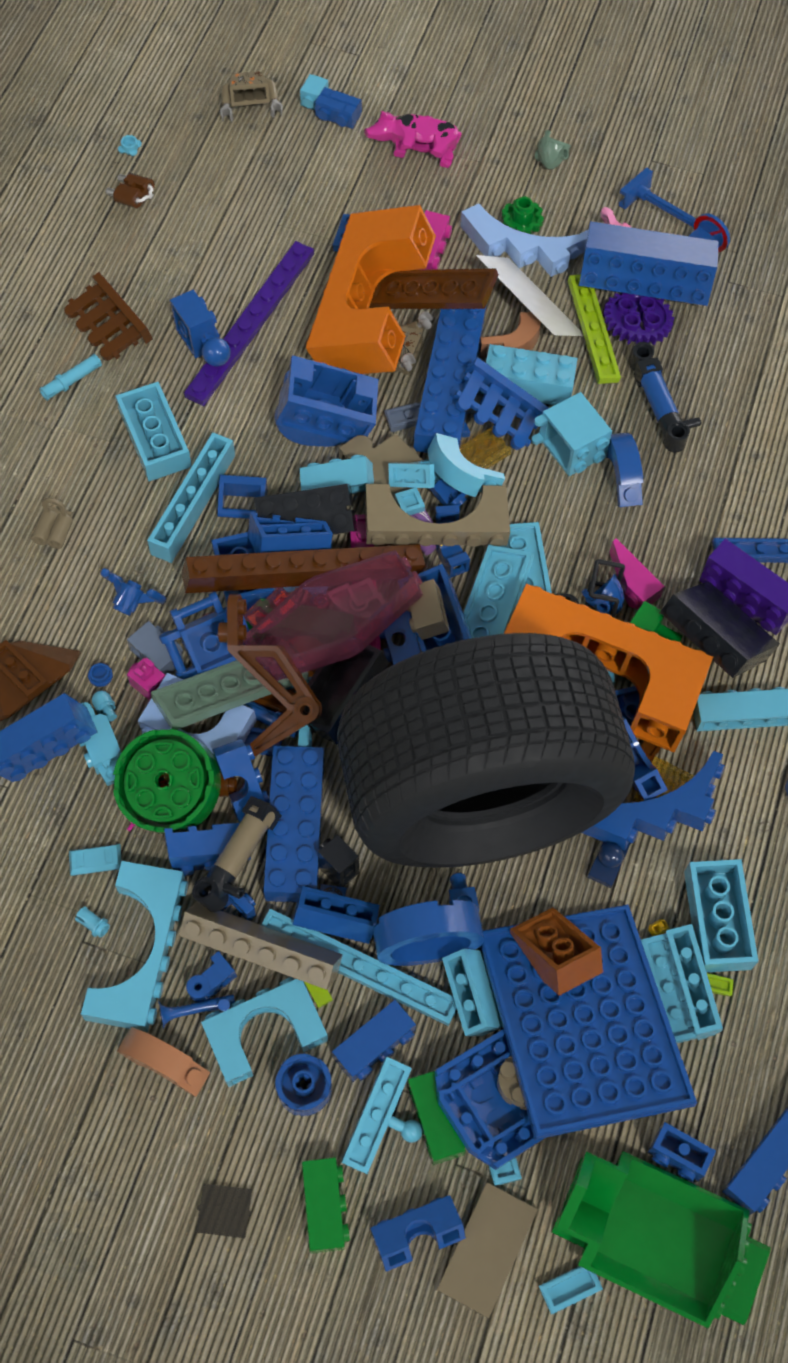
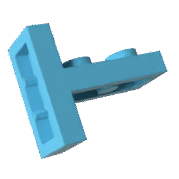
M429 459L411 463H388L390 487L434 488L435 483L440 479L434 470V464H431Z

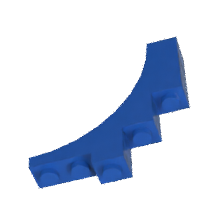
M713 751L705 766L690 781L677 790L655 799L622 803L608 817L581 833L607 844H617L622 850H626L629 842L634 843L638 831L662 841L665 840L668 833H673L677 822L703 832L707 823L711 825L716 814V810L713 809L714 799L712 798L716 786L713 783L716 778L720 779L724 772L725 765L722 764L723 754Z

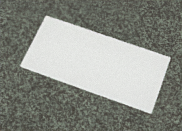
M476 255L488 268H496L501 282L553 335L584 336L583 332L509 258Z

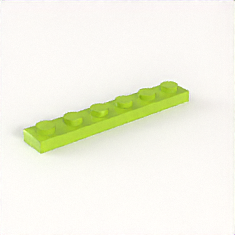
M581 274L569 275L568 284L597 383H619L621 375L595 289L579 286Z

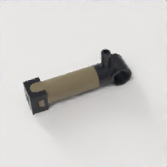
M253 796L249 798L242 809V812L245 814L244 818L208 875L195 883L192 890L193 898L210 912L222 910L229 900V895L238 899L243 897L244 890L233 885L266 830L273 831L282 817L270 803Z

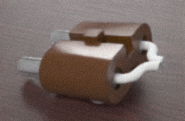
M129 173L127 176L119 174L118 181L125 184L120 183L116 189L107 187L105 190L107 195L113 196L115 202L132 208H139L146 199H151L154 196L152 192L154 191L155 183L150 178L134 173Z

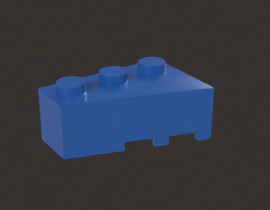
M240 823L216 824L211 826L212 829L197 831L196 826H191L187 828L188 832L173 833L172 828L164 829L168 856L173 870L182 871L184 876L191 875L195 871L202 869L210 871Z

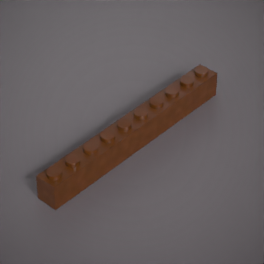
M420 544L194 556L185 558L181 573L186 594L362 583L369 579L372 582L406 580L420 574L425 566Z

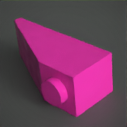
M617 538L614 539L610 549V556L612 562L625 565L621 586L627 604L637 611L644 601L652 605L661 598L665 586ZM614 567L618 577L620 568Z

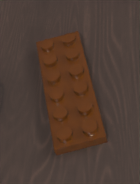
M496 268L428 269L394 272L384 277L377 284L369 307L389 306L390 309H485L499 274Z

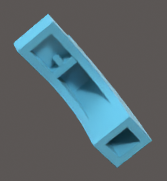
M438 433L435 434L427 450L430 463L434 464L435 472L447 484L473 497H476L478 492L482 493L483 485L502 486L505 480L504 473L472 464L461 454L457 438Z

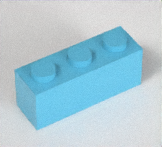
M354 455L351 459L347 460L332 459L329 463L325 464L310 463L307 467L300 468L301 491L350 484L352 493L364 492L366 484H374L373 463L363 455Z
M461 949L442 958L465 1036H484L503 1028L480 950Z

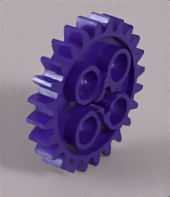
M621 292V295L615 293L614 297H610L608 302H606L603 318H605V324L608 325L607 331L613 330L612 336L619 335V341L627 339L628 345L632 341L635 344L651 342V344L656 345L657 340L663 342V338H667L672 330L674 321L672 316L673 310H669V304L663 305L665 299L658 300L654 297Z

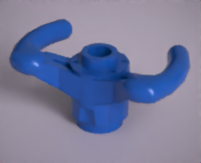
M107 568L100 571V575L114 584L117 594L113 600V609L130 616L132 612H135L138 604L156 602L161 605L166 603V597L154 589H149L147 594L140 590L141 585L131 580H128L126 584L122 577L110 572Z

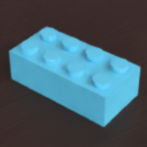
M489 345L486 363L543 404L556 405L572 396L577 365L576 357L502 345Z
M159 382L116 395L120 415L148 481L192 467L189 450Z
M742 859L689 862L684 871L691 923L706 973L752 970L759 961Z

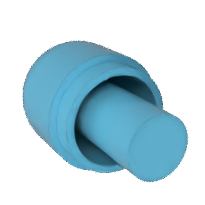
M106 691L94 693L92 705L97 713L106 715L109 721H114L117 715L114 712L115 702L110 694Z

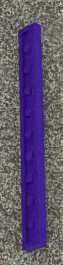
M297 241L294 242L223 340L228 343L231 350L229 360L224 365L218 367L211 366L206 362L185 390V398L205 406L314 256L313 248Z

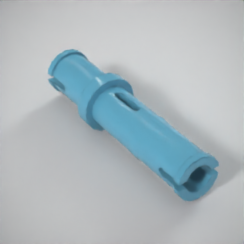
M92 354L89 358L64 374L56 375L53 381L39 388L41 395L48 401L61 391L69 390L70 385L101 367L100 359L96 354Z

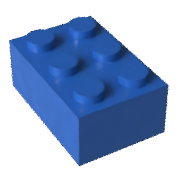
M248 532L211 540L214 555L255 553L248 538ZM273 588L223 591L226 605L230 594H241L242 599H245L247 602V610L258 608L260 598L267 600L275 599Z

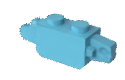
M82 702V705L87 707L98 732L92 735L87 742L81 743L80 747L86 746L88 753L84 754L88 767H94L97 775H101L107 786L112 785L115 775H113L114 768L121 750L107 716L103 714L95 715L91 704Z

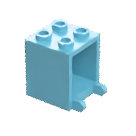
M581 392L543 411L542 415L535 418L534 423L540 427V432L532 436V444L538 445L543 443L568 476L581 473L593 463H600L606 458L612 430Z

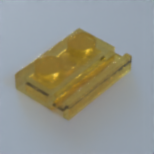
M492 427L460 446L461 454L469 462L485 469L511 455L512 450L510 447H507L501 437H496L493 434Z

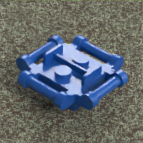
M215 591L208 594L207 598L179 610L175 608L169 611L177 629L164 632L159 638L168 650L177 671L175 673L176 677L184 680L237 660L227 651V643H220L218 639L219 623L227 622V606L222 607ZM213 606L215 612L184 625L183 618ZM243 615V625H246L247 637L246 640H243V645H258L256 638L252 637ZM180 637L193 665L188 668L185 667L174 640Z

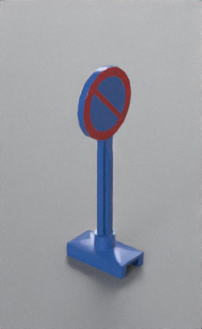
M646 167L620 189V194L624 195V199L619 202L621 208L626 209L638 198L643 201L647 200L692 226L694 231L701 227L716 238L715 241H719L718 252L724 251L729 246V231L723 221L717 216L705 213L695 218L652 193L650 188L653 171Z

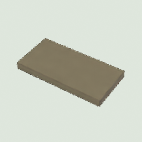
M486 1183L464 1230L466 1239L459 1241L436 1291L489 1319L538 1209Z

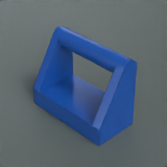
M220 475L218 517L250 519V512L256 513V510L224 508L225 497L267 496V479L262 477Z

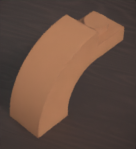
M522 312L519 316L518 328L514 332L502 336L480 337V358H487L490 344L532 350L539 339L541 321L532 312Z
M130 1028L117 1049L118 1053L135 1064L159 1074L197 1097L211 1073L194 1062L185 1053L136 1028Z

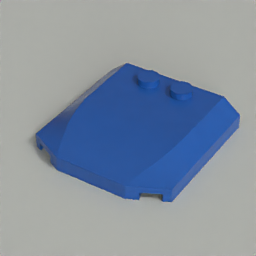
M504 1029L439 1067L434 1072L437 1100L440 1108L468 1153L494 1170L499 1169L545 1139L535 1140L527 1110L520 1109L519 1106L514 1104H508L499 1093L497 1087L499 1070L504 1061L511 1056Z

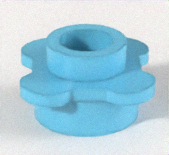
M126 135L121 139V146L118 147V151L135 156L142 143L135 136Z

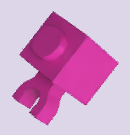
M143 658L139 663L136 662L130 667L127 677L130 685L150 701L152 698L151 692L157 690L165 674L157 669L148 658Z

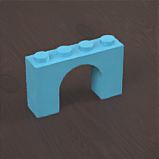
M289 977L283 980L279 987L272 990L265 988L257 992L255 998L245 1001V999L236 1001L231 1004V1008L222 1013L220 1011L212 1012L205 1017L206 1020L201 1022L228 1088L253 1076L241 1046V1035L245 1025L259 1014L275 1013L284 1017L291 1024L303 1053L328 1041L326 1030L303 981Z

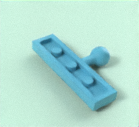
M385 1057L341 1163L368 1174L387 1126L401 1132L403 1139L410 1143L417 1142L422 1137L423 1128L418 1121H403L392 1116L411 1072V1067Z

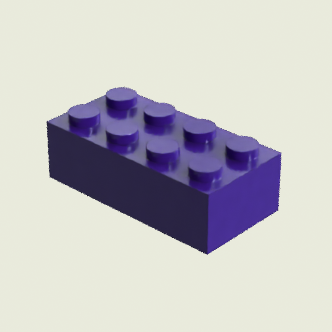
M725 538L708 557L699 581L702 583L709 581L744 613L758 622L764 630L777 635L788 622V582Z

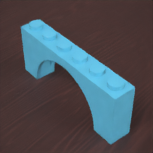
M122 861L115 886L119 894L137 900L152 915L155 924L154 946L145 965L127 981L108 988H88L81 1015L85 1021L128 1029L132 1027L148 1032L150 1024L154 1025L157 1009L154 1006L156 998H161L163 992L161 978L163 972H167L170 957L167 956L169 946L173 947L175 943L176 931H173L175 921L179 922L181 918L182 906H180L181 897H185L187 894L188 881H186L182 871Z

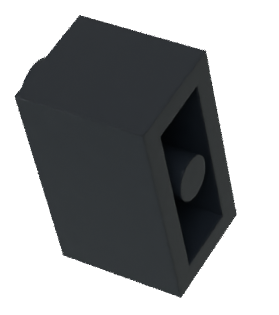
M338 834L332 840L328 838L320 845L318 851L320 870L336 886L345 887L359 874V856Z

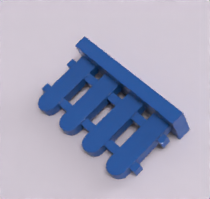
M477 357L464 371L465 376L463 379L466 380L462 391L458 390L454 395L457 398L455 403L457 410L465 412L471 408L476 411L474 420L479 425L485 424L488 420L494 424L492 432L496 437L500 438L506 433L512 436L510 444L513 449L520 450L524 446L528 447L531 443V440L528 438L533 428H538L534 423L535 418L542 415L543 411L549 407ZM478 390L485 394L480 404L474 401ZM497 403L503 406L498 417L492 413ZM515 415L521 419L516 429L510 426Z

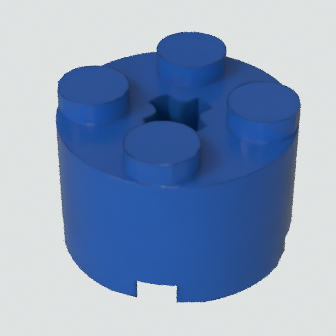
M305 1053L297 1054L285 1060L277 1073L275 1086L278 1098L283 1107L291 1114L310 1116L321 1111L329 1102L332 1093L331 1075L328 1067L322 1060ZM301 1080H305L306 1084H308V1089L303 1090L300 1087Z

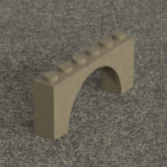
M366 484V544L377 546L384 544H420L422 546L468 545L472 547L478 545L507 546L510 536L506 486L483 485L480 502L468 516L451 523L437 524L418 520L404 512L395 502L391 494L390 484Z

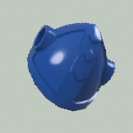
M613 574L594 594L618 598L619 605L616 614H618L623 608L624 593L619 580ZM587 589L582 590L588 605L600 613L611 615L614 602L591 598Z

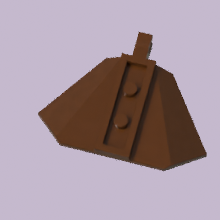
M7 640L3 641L0 644V721L13 716L70 672L81 654L80 651L26 641L11 643Z

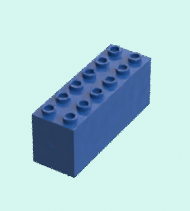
M590 221L579 286L708 306L717 271L719 241Z

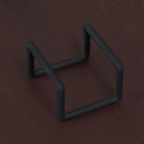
M597 559L594 562L592 578L587 591L591 598L614 602L611 616L615 618L619 599L594 594L595 586L601 587L605 584L604 582L596 581L599 564L620 568L617 579L621 584L625 565Z

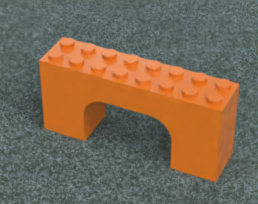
M420 205L350 214L332 271L329 274V280L324 290L321 304L318 307L315 322L312 325L309 340L306 343L307 352L315 362L325 363L359 374L396 371L406 336L389 306L369 308L377 284L387 275L399 271L427 268L436 235Z
M529 584L525 585L504 634L537 633L553 635L572 640L588 648L598 657L608 671L629 679L636 686L639 693V705L630 726L635 737L671 752L676 751L687 730L713 659L712 656L707 655L704 651L689 648L678 641L661 637L655 632L638 628L630 622L615 619L607 613H600L584 604H577L561 595H554L538 586H531Z

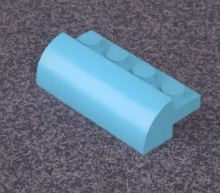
M692 924L666 930L665 934L642 939L641 942L676 1043L693 1039L701 1040L720 1033L723 1030Z

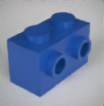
M664 1122L659 1127L647 1153L653 1156L652 1160L664 1167L670 1165L679 1170V1176L693 1182L694 1179L699 1181L705 1176L716 1150Z

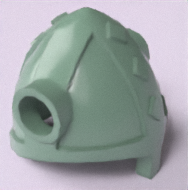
M546 130L544 137L538 141L535 159L540 161L545 168L552 170L568 159L571 145L551 138V132Z

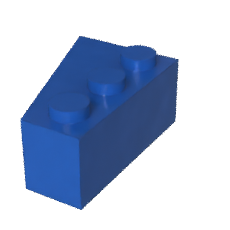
M250 512L248 538L255 553L331 549L333 533L326 521L296 518L294 522L280 520L281 516L273 515V519L257 517L258 513Z

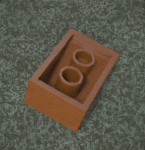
M554 907L510 929L511 935L543 982L558 995L603 973L601 947Z

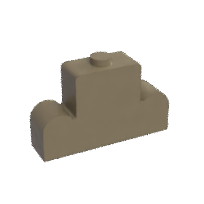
M363 435L356 436L339 447V459L341 460L351 459L354 455H363L373 463L374 484H389L388 463L422 461L416 450L412 446L409 447L398 435L391 436L375 448H373L371 439ZM390 487L394 500L396 493L412 489L409 487Z

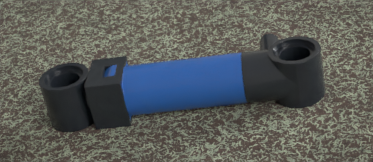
M647 342L636 343L629 362L631 369L635 371V380L638 387H643L663 433L665 448L670 452H681L686 446L690 428L700 426L701 419L697 417L682 421L663 379V367L659 358H653L655 353L653 346Z

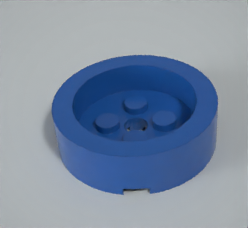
M452 900L451 905H438L437 901L409 905L379 917V924L373 923L372 925L377 959L387 965L413 966L443 961L442 958L461 949L475 950L484 943L478 906L463 900Z

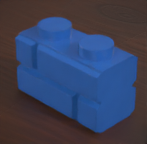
M327 87L323 88L315 101V116L324 121L334 122L341 127L353 129L362 114L361 99Z

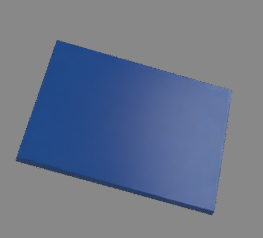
M629 904L564 916L601 947L603 973L561 995L555 993L543 982L511 935L510 929L517 925L483 931L484 943L480 947L535 1140L691 1108L697 1105Z

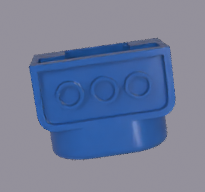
M292 355L290 370L284 376L283 387L279 394V404L275 411L277 428L288 440L306 446L331 447L342 443L345 444L356 436L363 435L368 437L376 425L379 379Z

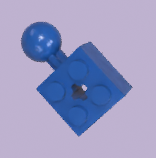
M193 289L170 299L176 331L195 359L203 356L204 360L211 366L218 367L224 365L230 358L231 350L228 343L220 338L215 327V323H217L216 317L212 310L208 311L203 297H198Z

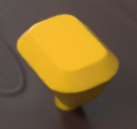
M659 919L650 924L648 930L652 936L665 934L666 930H670V927L665 920Z

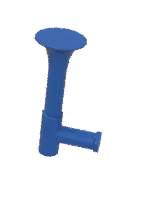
M234 995L208 999L207 1001L179 1007H166L159 1001L163 1030L169 1021L178 1017L206 1011H227L231 1004L235 1002Z

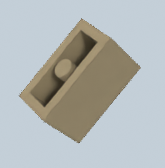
M431 579L407 587L408 597L405 598L407 610L412 613L409 623L413 633L417 632L420 638L424 640L450 631L441 591L435 580Z

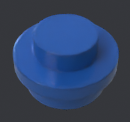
M103 663L94 664L88 672L90 683L96 687L108 685L113 678L112 669Z

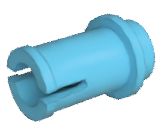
M87 907L81 908L76 914L78 917H75V921L92 931V936L103 937L110 928L106 918L101 919Z

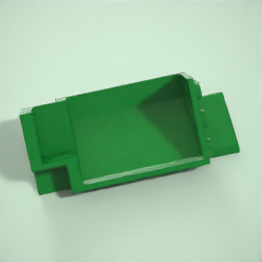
M586 1151L584 1157L580 1159L575 1177L564 1199L562 1210L551 1232L583 1248L578 1266L708 1329L713 1319L719 1320L721 1315L744 1326L749 1317L771 1250L770 1246L748 1237L752 1224L748 1223L750 1210L627 1152L622 1151L616 1165Z

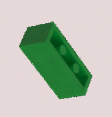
M435 1071L408 1079L407 1086L418 1121L423 1128V1137L432 1165H437L464 1156L466 1150L438 1104Z
M336 1157L302 1161L310 1253L345 1250L344 1242H350L348 1224H342L341 1212H347L345 1194H339L338 1184L344 1182L342 1165H337Z

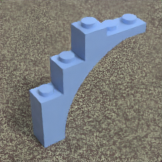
M480 204L461 211L460 226L482 254L495 257L506 252L518 268L530 265L537 260L549 276L552 277L566 271L569 267L570 259H575L585 253L589 229L572 236H537L504 225L492 217Z

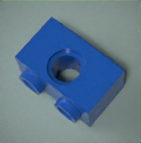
M409 611L383 617L379 621L380 625H377L380 640L384 639L386 644L383 653L387 660L391 662V666L421 653L416 634L413 633L409 623L411 618ZM393 635H402L405 643L402 646L394 645L391 639Z

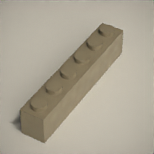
M198 902L185 911L179 933L180 937L326 990L336 980L343 954L223 911L210 912Z

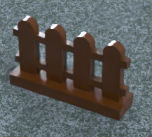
M100 272L92 276L96 285L93 287L87 286L86 292L75 300L73 298L69 299V304L64 308L68 318H75L78 315L81 317L76 322L80 332H87L90 329L93 331L88 335V341L92 346L104 344L100 349V355L103 360L109 361L114 357L117 360L121 357L119 353L132 344L134 347L138 345L137 340L140 338L145 344L153 340L146 325ZM96 302L99 304V305H97L95 308H93L92 310H90L88 313L85 314L84 311H85L86 309H88L89 307H91V306H92L93 304H95ZM109 316L111 318L97 328L95 326ZM121 330L123 332L119 336L114 338L112 341L109 342L107 340L118 331Z

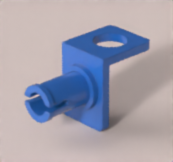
M463 873L453 874L450 877L452 889L449 890V905H451L452 900H463L476 904L479 909L475 887H467L466 875Z

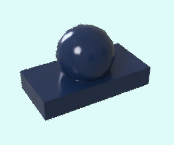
M603 842L587 878L611 888L631 843L629 842L626 850H622L617 844Z

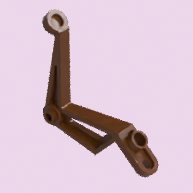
M230 594L227 602V622H220L218 626L219 642L227 643V651L287 708L276 721L250 743L254 757L318 719L322 713V705L283 645H243V640H246L247 628L246 625H243V615H246L247 602L245 599H242L241 594ZM274 657L297 693L293 696L256 658ZM306 706L310 708V713L306 711ZM220 773L221 789L219 796L229 797L230 794L237 790V778L230 777L224 780Z

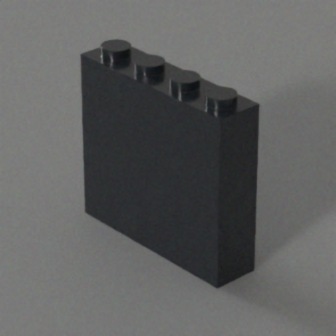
M709 581L673 594L659 612L707 655L712 656V660L732 678L766 662L780 645L778 641Z

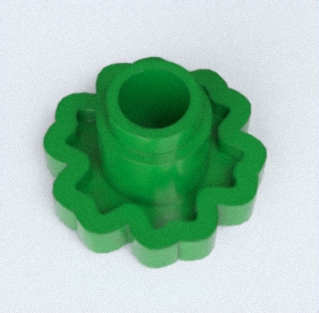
M523 196L515 199L513 204H506L502 210L501 218L503 224L524 233L532 234V232H539L544 221L542 216L543 209L529 197Z

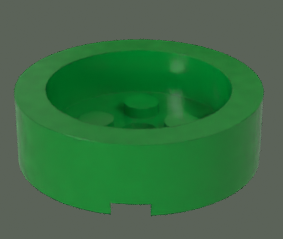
M174 729L152 730L135 738L120 754L113 775H115L113 793L123 815L136 826L165 835L164 829L172 828L173 833L187 832L188 827H197L214 809L221 789L220 770L212 752L202 742L182 731ZM162 774H169V786L160 787L158 785V779Z

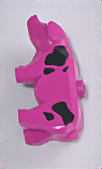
M381 111L380 118L373 126L364 128L367 138L378 141L392 140L395 144L394 156L405 157L407 149L431 152L435 157L441 159L440 166L445 168L451 166L453 151L457 147L462 135L452 123L434 119L431 116L414 114L393 116L391 113Z

